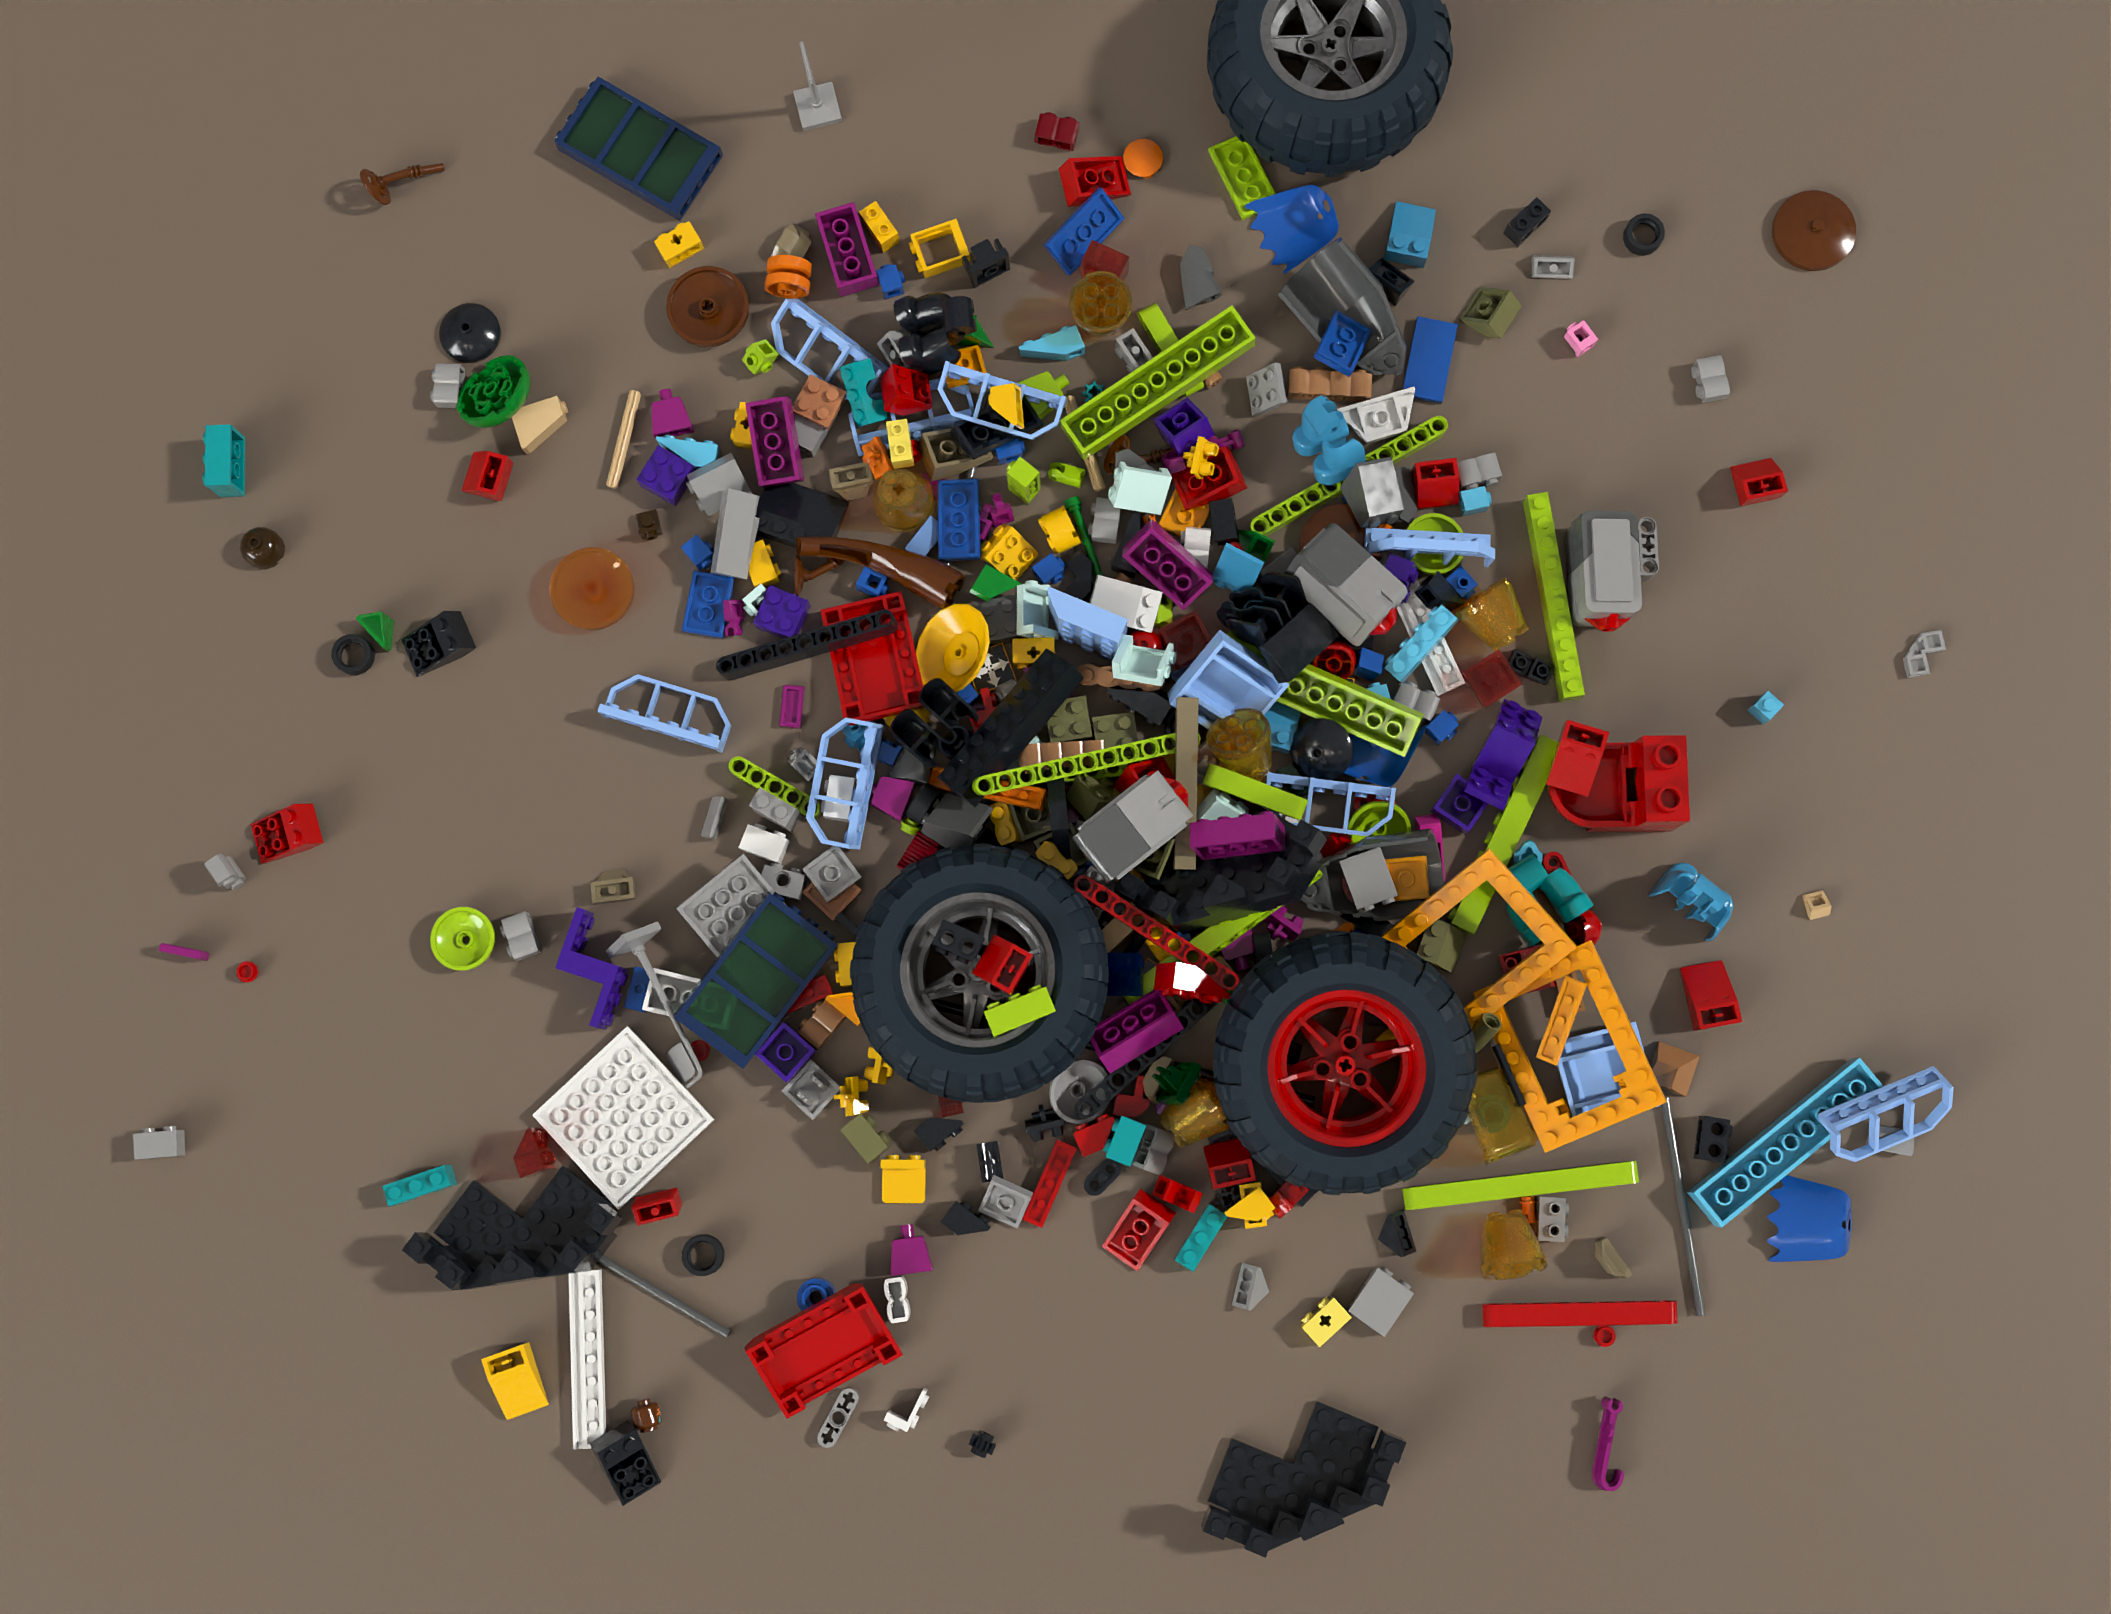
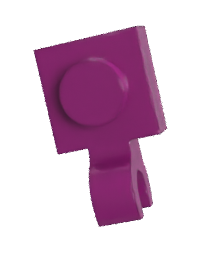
M1000 492L993 494L992 498L995 507L989 510L994 526L998 527L999 525L1013 522L1014 517L1010 504L1003 503Z
M986 502L980 513V540L984 542L993 525V521L989 520L991 517L989 509L993 508V505Z
M723 600L724 621H729L725 628V635H742L741 621H745L743 600Z

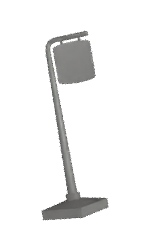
M800 40L799 45L809 87L795 90L793 93L803 131L842 122L833 83L815 84L804 43Z
M657 921L622 934L606 952L609 958L632 951L640 960L683 1041L672 1047L666 1057L678 1080L681 1083L685 1082L686 1085L684 1087L688 1089L702 1077V1068L679 1021L673 1017L674 1011L645 954L646 949L644 945L661 930Z

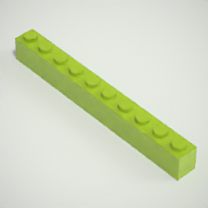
M1548 492L1530 494L1523 500V507L1551 662L1555 666L1553 673L1559 703L1580 700L1585 695L1549 495Z
M1542 734L1537 737L1533 749L1521 768L1520 775L1516 777L1512 784L1513 789L1508 797L1505 808L1501 814L1497 813L1492 823L1495 827L1492 832L1489 831L1484 839L1483 843L1486 844L1484 850H1480L1476 858L1490 848L1507 867L1546 785L1558 742ZM1486 880L1461 900L1456 908L1453 907L1447 917L1450 919L1449 924L1470 936L1474 935L1495 892L1494 887Z

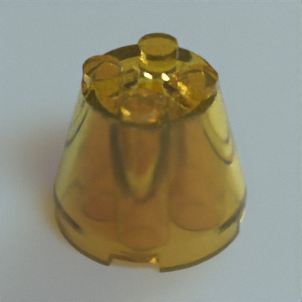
M1106 271L1089 273L1071 291V314L1087 335L1096 338L1112 336L1130 316L1132 309L1131 291L1113 273Z
M893 469L886 471L873 493V508L877 517L885 526L895 531L908 532L915 530L932 515L935 506V496L930 483L923 475L913 470Z
M1507 577L1493 583L1478 595H1474L1454 613L1458 620L1491 648L1493 652L1500 649L1503 645L1505 647L1516 640L1514 638L1516 635L1520 636L1529 630L1513 585Z
M1251 708L1234 710V714L1223 719L1219 717L1213 722L1207 732V742L1211 752L1226 769L1259 782L1263 781L1264 776L1270 771L1272 766L1271 727L1267 718L1261 711Z
M1199 1076L1197 1082L1192 1085L1189 1091L1190 1096L1186 1102L1177 1105H1166L1161 1111L1162 1119L1160 1121L1167 1131L1170 1129L1175 1135L1173 1138L1179 1147L1191 1145L1230 1129L1222 1111L1216 1089L1207 1078L1202 1080Z
M1521 1209L1511 1210L1508 1214L1502 1215L1500 1212L1487 1214L1488 1219L1484 1220L1482 1224L1480 1260L1481 1275L1484 1279L1489 1278L1488 1275L1494 1276L1495 1280L1515 1279L1528 1276L1527 1274L1533 1272L1534 1269L1543 1271L1547 1268L1546 1256L1526 1215L1522 1213Z

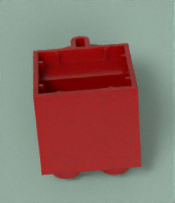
M1686 735L1642 736L1635 742L1606 743L1588 797L1548 786L1553 806L1570 823L1585 827L1586 832H1671L1690 822ZM1626 768H1637L1635 782L1637 801L1627 802Z

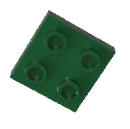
M1196 1062L1175 1063L1174 1067L1167 1066L1166 1069L1158 1066L1156 1070L1160 1072V1075H1152L1162 1087L1156 1101L1162 1105H1177L1186 1102L1190 1096L1189 1091L1192 1085L1199 1079V1072L1202 1066Z

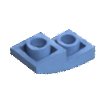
M930 515L903 550L926 556L938 541V521Z

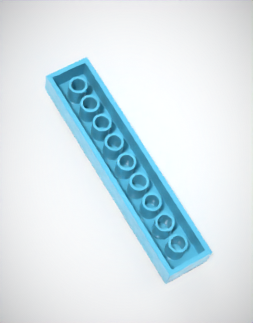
M1851 1058L1735 1152L1725 1163L1719 1165L1687 1191V1193L1715 1227L1722 1228L1830 1140V1133L1818 1120L1819 1113L1884 1086L1861 1058Z

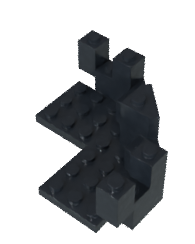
M1259 806L1254 815H1260V812L1268 810ZM1277 816L1285 826L1286 851L1227 857L1226 860L1223 858L1201 860L1196 854V870L1173 869V845L1159 880L1146 875L1145 881L1128 872L1119 879L1114 889L1127 900L1141 907L1148 915L1184 935L1196 929H1205L1219 925L1221 922L1248 917L1253 913H1262L1276 909L1278 906L1299 902L1321 867L1316 857L1327 839L1320 829L1302 819L1296 826Z
M562 1166L524 1217L477 1180H473L434 1231V1234L449 1246L442 1245L429 1233L415 1232L402 1251L418 1264H429L438 1272L435 1278L450 1290L479 1289L591 1271L617 1237L613 1231L624 1217L612 1209L614 1205L568 1168Z
M1319 1401L1315 1403L1293 1463L1231 1438L1208 1498V1502L1227 1509V1512L1209 1504L1201 1524L1202 1531L1222 1540L1225 1537L1243 1544L1244 1549L1266 1558L1269 1550L1299 1537L1305 1541L1344 1524L1343 1518L1375 1504L1383 1507L1390 1488V1484L1387 1482L1394 1462L1399 1464L1406 1441L1381 1429L1376 1444L1372 1448L1371 1446L1379 1428L1377 1425Z

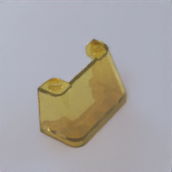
M1497 1066L1477 1073L1476 1087L1473 1089L1468 1107V1116L1480 1142V1148L1485 1147L1482 1157L1486 1166L1536 1146L1537 1134L1534 1128L1530 1129L1521 1107H1518L1501 1067Z

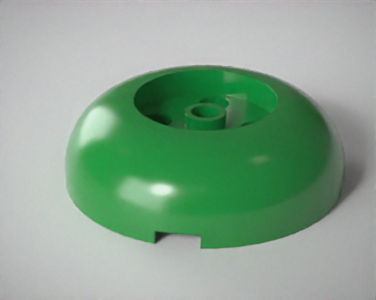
M511 355L494 358L485 363L486 368L478 374L474 372L460 390L458 402L456 403V409L466 423L478 428L498 426L512 418L521 409L528 397L531 381L528 369L519 358Z

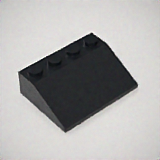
M796 483L767 487L758 501L755 517L760 519L756 535L796 548L797 537H837L849 502Z

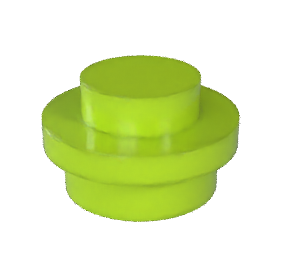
M909 817L901 821V830L908 834L916 835L922 828L919 823Z

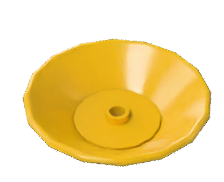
M953 604L940 610L927 622L916 647V656L923 686L934 678H940L955 692L963 690L978 675L986 660L989 648V629L982 613L970 604Z

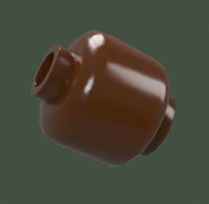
M650 1398L637 1401L638 1406L631 1409L635 1429L640 1430V1433L658 1429L657 1425L662 1422L659 1404L650 1402Z

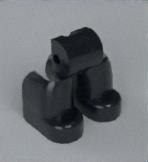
M934 292L918 298L908 295L896 300L893 304L894 314L902 328L911 333L899 339V353L906 365L916 371L928 374V376L942 371L946 361L951 364L958 363L961 352L953 349L950 345L957 344L965 335L977 331L976 321L973 319V300L966 296L951 297L945 293Z
M1274 572L1266 573L1258 581L1265 592V596L1257 588H1247L1242 591L1234 590L1229 595L1230 601L1223 602L1220 609L1216 612L1218 619L1225 627L1229 628L1236 639L1256 645L1261 653L1259 647L1308 603L1300 579L1297 576Z
M934 678L924 685L919 694V702L949 729L944 737L935 732L921 717L910 709L900 712L890 726V733L919 761L930 768H935L938 765L930 757V753L935 747L948 759L952 760L972 737L973 734L958 722L962 717L970 716L976 723L979 720L976 711L940 678Z

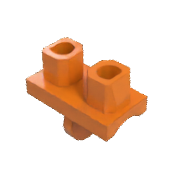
M875 436L869 443L861 447L864 452L863 461L869 464L875 479H880L895 470L887 455L888 449L882 443L879 436Z

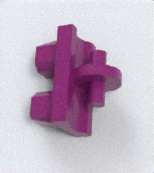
M1282 906L1263 921L1269 924L1267 929L1273 932L1271 936L1273 941L1277 936L1283 940L1287 937L1294 941L1302 931L1303 919L1294 915L1289 921L1284 917L1287 909Z

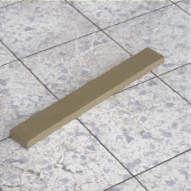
M1176 698L1175 780H1178L1187 790L1188 808L1193 816L1185 822L1187 826L1174 836L1173 869L1196 870V853L1190 848V823L1197 821L1199 698Z

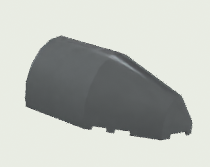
M1340 237L1308 261L1283 286L1278 296L1318 342H1321L1336 310L1372 329L1357 365L1373 375L1394 374L1399 376L1403 372L1407 346L1383 286L1344 239Z
M1422 829L1365 837L1319 860L1318 862L1321 864L1320 870L1323 875L1318 881L1307 888L1300 900L1305 902L1307 907L1313 911L1338 915L1344 913L1353 915L1356 918L1363 916L1373 918L1375 921L1403 919L1426 899L1391 902L1386 905L1379 902L1373 904L1375 908L1366 912H1362L1361 909L1357 910L1339 861L1377 847L1381 848L1385 859L1427 856L1431 896L1444 885L1440 852L1435 835L1431 829Z

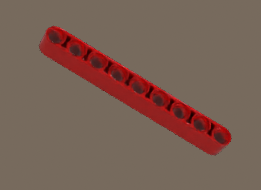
M1081 875L1076 878L1074 882L1075 890L1081 892L1088 901L1182 963L1196 965L1224 990L1231 991L1238 985L1239 977L1231 969L1091 877ZM1087 880L1090 883V888L1087 891L1079 890V881ZM1103 891L1107 893L1108 900L1105 903H1099L1096 900L1098 892ZM1122 903L1125 905L1126 912L1123 915H1117L1114 912L1116 904ZM1140 915L1144 918V924L1141 927H1136L1132 924L1134 916ZM1154 927L1160 928L1162 930V937L1159 939L1152 938L1150 930ZM1171 939H1177L1180 942L1179 950L1172 951L1169 949L1168 943ZM1189 951H1195L1198 954L1197 962L1190 963L1187 960L1186 955ZM1207 963L1216 965L1217 971L1214 975H1209L1205 972V965ZM1225 975H1232L1234 977L1235 983L1232 987L1224 985L1223 978Z
M1672 1300L1482 1304L1483 1327L1678 1324L1677 1301Z

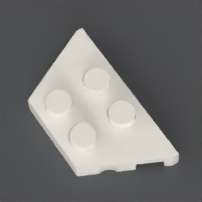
M1415 387L1337 409V411L1343 413L1346 423L1366 444L1404 434L1408 429Z

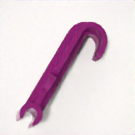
M1239 429L1232 430L1227 433V436L1219 439L1215 435L1207 439L1209 442L1216 443L1219 448L1226 446L1228 449L1232 448L1234 450L1245 446ZM1171 451L1162 457V466L1168 469L1170 474L1186 469L1188 460L1184 459L1183 456H1178L1175 451Z
M1604 1396L1601 1400L1604 1410L1592 1469V1479L1599 1489L1615 1491L1623 1482L1624 1472L1616 1469L1610 1482H1606V1473L1617 1414L1622 1411L1623 1404L1622 1401L1616 1398L1612 1400Z

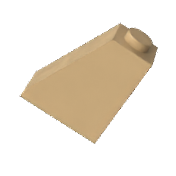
M558 396L523 406L512 417L521 448L526 455L534 451L567 422L566 413H568L566 403L565 401L561 402Z
M1124 908L1118 915H1123L1126 912V908ZM1140 915L1132 918V924L1136 927H1140L1144 923V918ZM1116 918L1102 929L1107 955L1134 932V930Z

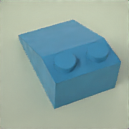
M1396 201L1384 260L1424 268L1430 247L1436 209Z
M1226 543L1213 572L1214 584L1222 589L1226 587L1232 591L1254 588L1260 578L1264 562Z
M1275 701L1251 730L1248 742L1288 755L1301 712Z

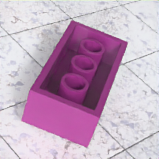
M854 202L815 213L840 297L879 286Z
M783 396L745 403L759 486L767 488L805 481L791 398Z
M1153 519L1123 547L1122 557L1183 611L1213 582V573Z
M1270 811L1260 812V815L1252 816L1250 814H1240L1235 818L1221 816L1217 820L1198 819L1196 822L1190 823V848L1201 860L1286 851L1285 826L1275 813Z
M1153 990L1100 1022L1090 1041L1109 1073H1112L1184 1029L1167 998L1161 995V991Z

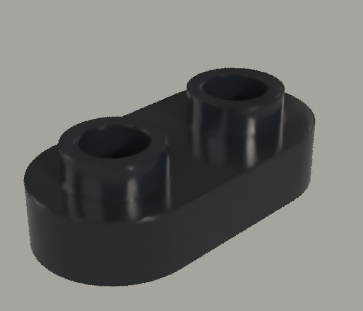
M1112 1159L1102 1161L1086 1177L1084 1181L1085 1191L1092 1196L1100 1195L1119 1176L1121 1171L1119 1163ZM1108 1165L1114 1167V1171L1111 1174L1106 1172ZM1094 1180L1099 1183L1096 1189L1090 1186V1183Z

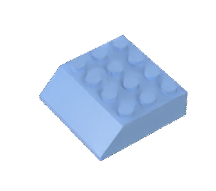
M1048 587V610L1059 636L1062 637L1061 640L1071 645L1073 643L1079 644L1081 649L1092 653V651L1101 653L1100 656L1111 661L1124 635H1127L1128 619Z
M1219 630L1167 694L1170 705L1175 708L1177 697L1199 698L1198 723L1237 748L1286 690L1289 683L1278 684L1266 660Z
M1631 1022L1632 1028L1643 1049L1636 1022ZM1603 1029L1567 1038L1558 1063V1069L1571 1116H1577L1621 1097L1619 1092L1621 1087L1618 1082L1614 1081L1613 1076L1626 1071L1608 1030Z

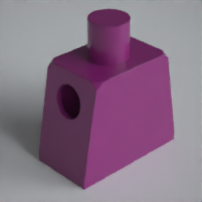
M671 389L660 390V401L652 403V432L655 439L656 437H663V435L676 437L694 433L693 425L680 397L673 398Z
M881 776L878 785H872L870 796L873 798L871 805L901 822L904 819L916 785L911 781Z
M1251 929L1219 951L1226 962L1234 960L1237 972L1250 968L1246 956L1254 953Z
M913 1224L901 1225V1239L892 1240L891 1276L932 1271L933 1264L924 1236L914 1237Z

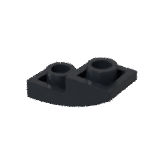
M1517 649L1512 651L1505 666V669L1542 685H1547L1555 666L1538 657L1533 658Z

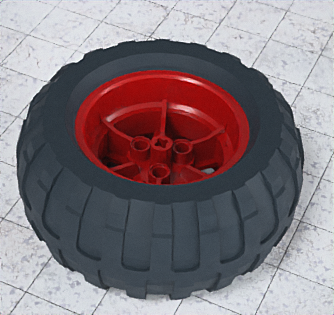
M1333 931L1299 938L1277 949L1272 954L1262 958L1246 974L1243 980L1238 983L1230 995L1217 1026L1213 1053L1215 1088L1231 1131L1250 1152L1251 1156L1263 1167L1266 1166L1290 1184L1319 1190L1323 1194L1340 1195L1341 1193L1359 1192L1370 1194L1381 1191L1382 1188L1400 1181L1405 1182L1418 1175V1171L1427 1166L1433 1159H1438L1449 1147V1142L1467 1118L1473 1089L1476 1087L1475 1037L1460 999L1440 973L1419 955L1398 943L1377 935ZM1349 1007L1337 1036L1333 1035L1311 1017L1329 1008ZM1364 1010L1374 1014L1386 1023L1396 1039L1362 1044ZM1300 1028L1318 1055L1287 1066V1054L1290 1043ZM1347 1036H1353L1356 1039L1355 1044L1351 1047L1344 1045V1039ZM1400 1053L1399 1075L1392 1091L1388 1095L1369 1069ZM1347 1059L1348 1064H1344V1066L1341 1067L1340 1062H1344V1060ZM1320 1063H1326L1329 1067L1328 1071L1324 1074L1316 1071ZM1358 1073H1363L1366 1076L1365 1081L1361 1084L1354 1082V1076ZM1325 1080L1321 1113L1302 1101L1293 1089L1291 1081ZM1350 1087L1378 1105L1374 1109L1358 1116L1336 1117Z

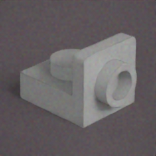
M803 747L792 750L788 755L789 759L787 762L804 779L809 781L814 776L817 760Z

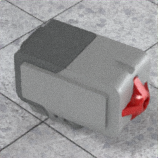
M1586 511L1584 514L1577 516L1565 533L1568 602L1571 621L1575 626L1595 627L1602 632H1612L1629 621L1641 609V581L1649 580L1659 570L1657 526L1654 519L1650 517H1643L1637 521L1635 514L1629 511ZM1641 526H1644L1647 532L1642 531ZM1643 566L1648 567L1649 573L1644 571Z
M1330 523L1325 529L1323 528L1295 556L1284 573L1297 576L1300 579L1306 600L1313 604L1330 621L1332 626L1355 646H1360L1370 635L1386 634L1397 621V607L1408 593L1406 586L1335 523Z
M1156 771L1150 777L1145 774L1077 828L1079 833L1072 837V840L1106 883L1110 882L1113 878L1119 880L1187 826L1185 822L1193 816L1188 808V792L1178 780L1163 777L1159 771Z

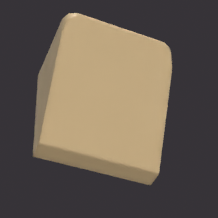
M1823 890L1802 895L1810 920L1830 915L1832 906Z

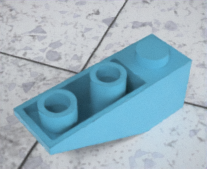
M1068 325L1062 327L1059 332L1054 334L1046 333L1038 340L1025 341L1019 346V354L1021 357L1068 361L1085 354V345L1077 326L1071 327Z
M670 435L656 437L661 447L689 462L696 470L720 458L721 450L713 441L705 440L702 443L696 442L692 438L679 440Z

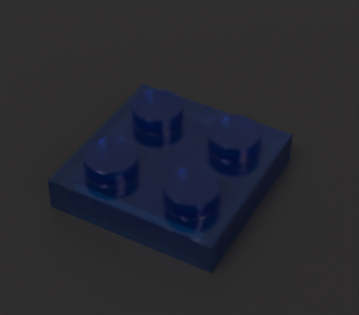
M1107 953L1109 970L1107 996H1143L1144 953Z

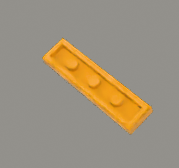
M1565 976L1536 1058L1553 1065H1558L1587 983Z

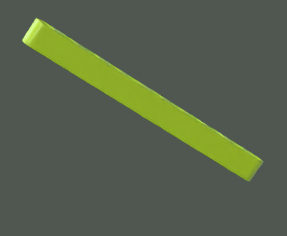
M1435 416L1365 455V460L1380 459L1379 455L1385 454L1391 457L1393 463L1396 464L1442 438L1448 427V422L1442 416ZM1432 425H1440L1442 430L1436 431ZM1414 435H1422L1424 441L1416 440ZM1402 444L1407 450L1400 451L1397 445ZM1345 479L1333 484L1336 488L1335 491H1328L1325 487L1326 485L1319 482L1255 517L1250 524L1249 531H1256L1254 526L1260 524L1265 530L1259 533L1266 537L1343 494L1340 486ZM1314 494L1318 500L1315 502L1310 501L1307 496ZM1296 504L1300 507V510L1294 512L1289 506ZM1278 514L1282 517V521L1276 522L1271 516Z
M1175 733L980 776L973 781L972 789L977 795L984 796L1175 753ZM1198 733V745H1199V743H1200V735H1199V733ZM1167 738L1170 739L1173 744L1170 750L1166 749L1164 746V742ZM1146 743L1152 746V753L1150 755L1144 751ZM1126 747L1132 751L1130 759L1124 757L1123 751ZM1105 752L1110 753L1112 756L1109 764L1103 760ZM1084 757H1089L1091 760L1089 768H1085L1082 764ZM1064 761L1071 765L1069 773H1065L1062 770V763ZM1043 766H1047L1050 769V775L1047 778L1041 774ZM1023 770L1027 771L1030 775L1028 782H1023L1020 778ZM1002 775L1007 776L1009 779L1007 787H1003L999 783ZM981 780H985L988 783V789L985 792L981 791L978 787Z
M1320 869L1309 886L1322 877L1323 873ZM1282 906L1262 913H1253L1248 917L1221 922L1219 925L1209 927L1189 943L1213 957ZM1189 951L1186 955L1190 963L1198 961L1199 957L1195 951ZM1170 955L1159 964L1182 962ZM1156 966L1121 992L1129 1005L1153 991Z
M1624 1161L1402 1188L1405 1210H1415L1639 1183L1636 1161Z

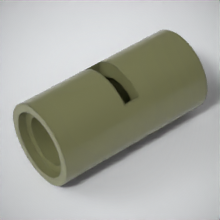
M1489 1012L1484 1013L1472 1029L1475 1037L1476 1055L1502 1026L1500 1019Z

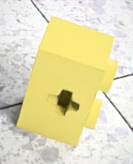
M907 419L886 422L893 468L914 466Z
M1332 1296L1329 1299L1328 1297L1322 1299L1317 1304L1319 1308L1314 1313L1310 1311L1301 1319L1303 1322L1300 1325L1301 1328L1319 1347L1352 1318ZM1323 1315L1326 1317L1329 1315V1317L1327 1318V1321L1329 1323L1327 1325H1325L1324 1323L1320 1325V1316Z

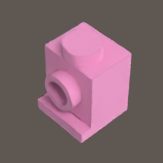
M1584 320L1579 324L1576 322L1571 324L1566 329L1567 332L1564 336L1575 351L1577 358L1593 348L1599 340Z

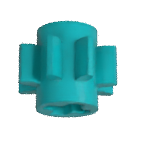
M1096 381L1090 386L1085 384L1087 392H1082V397H1087L1085 403L1094 398L1092 397V392H1097V395L1100 394L1104 389V384L1099 386L1096 384Z

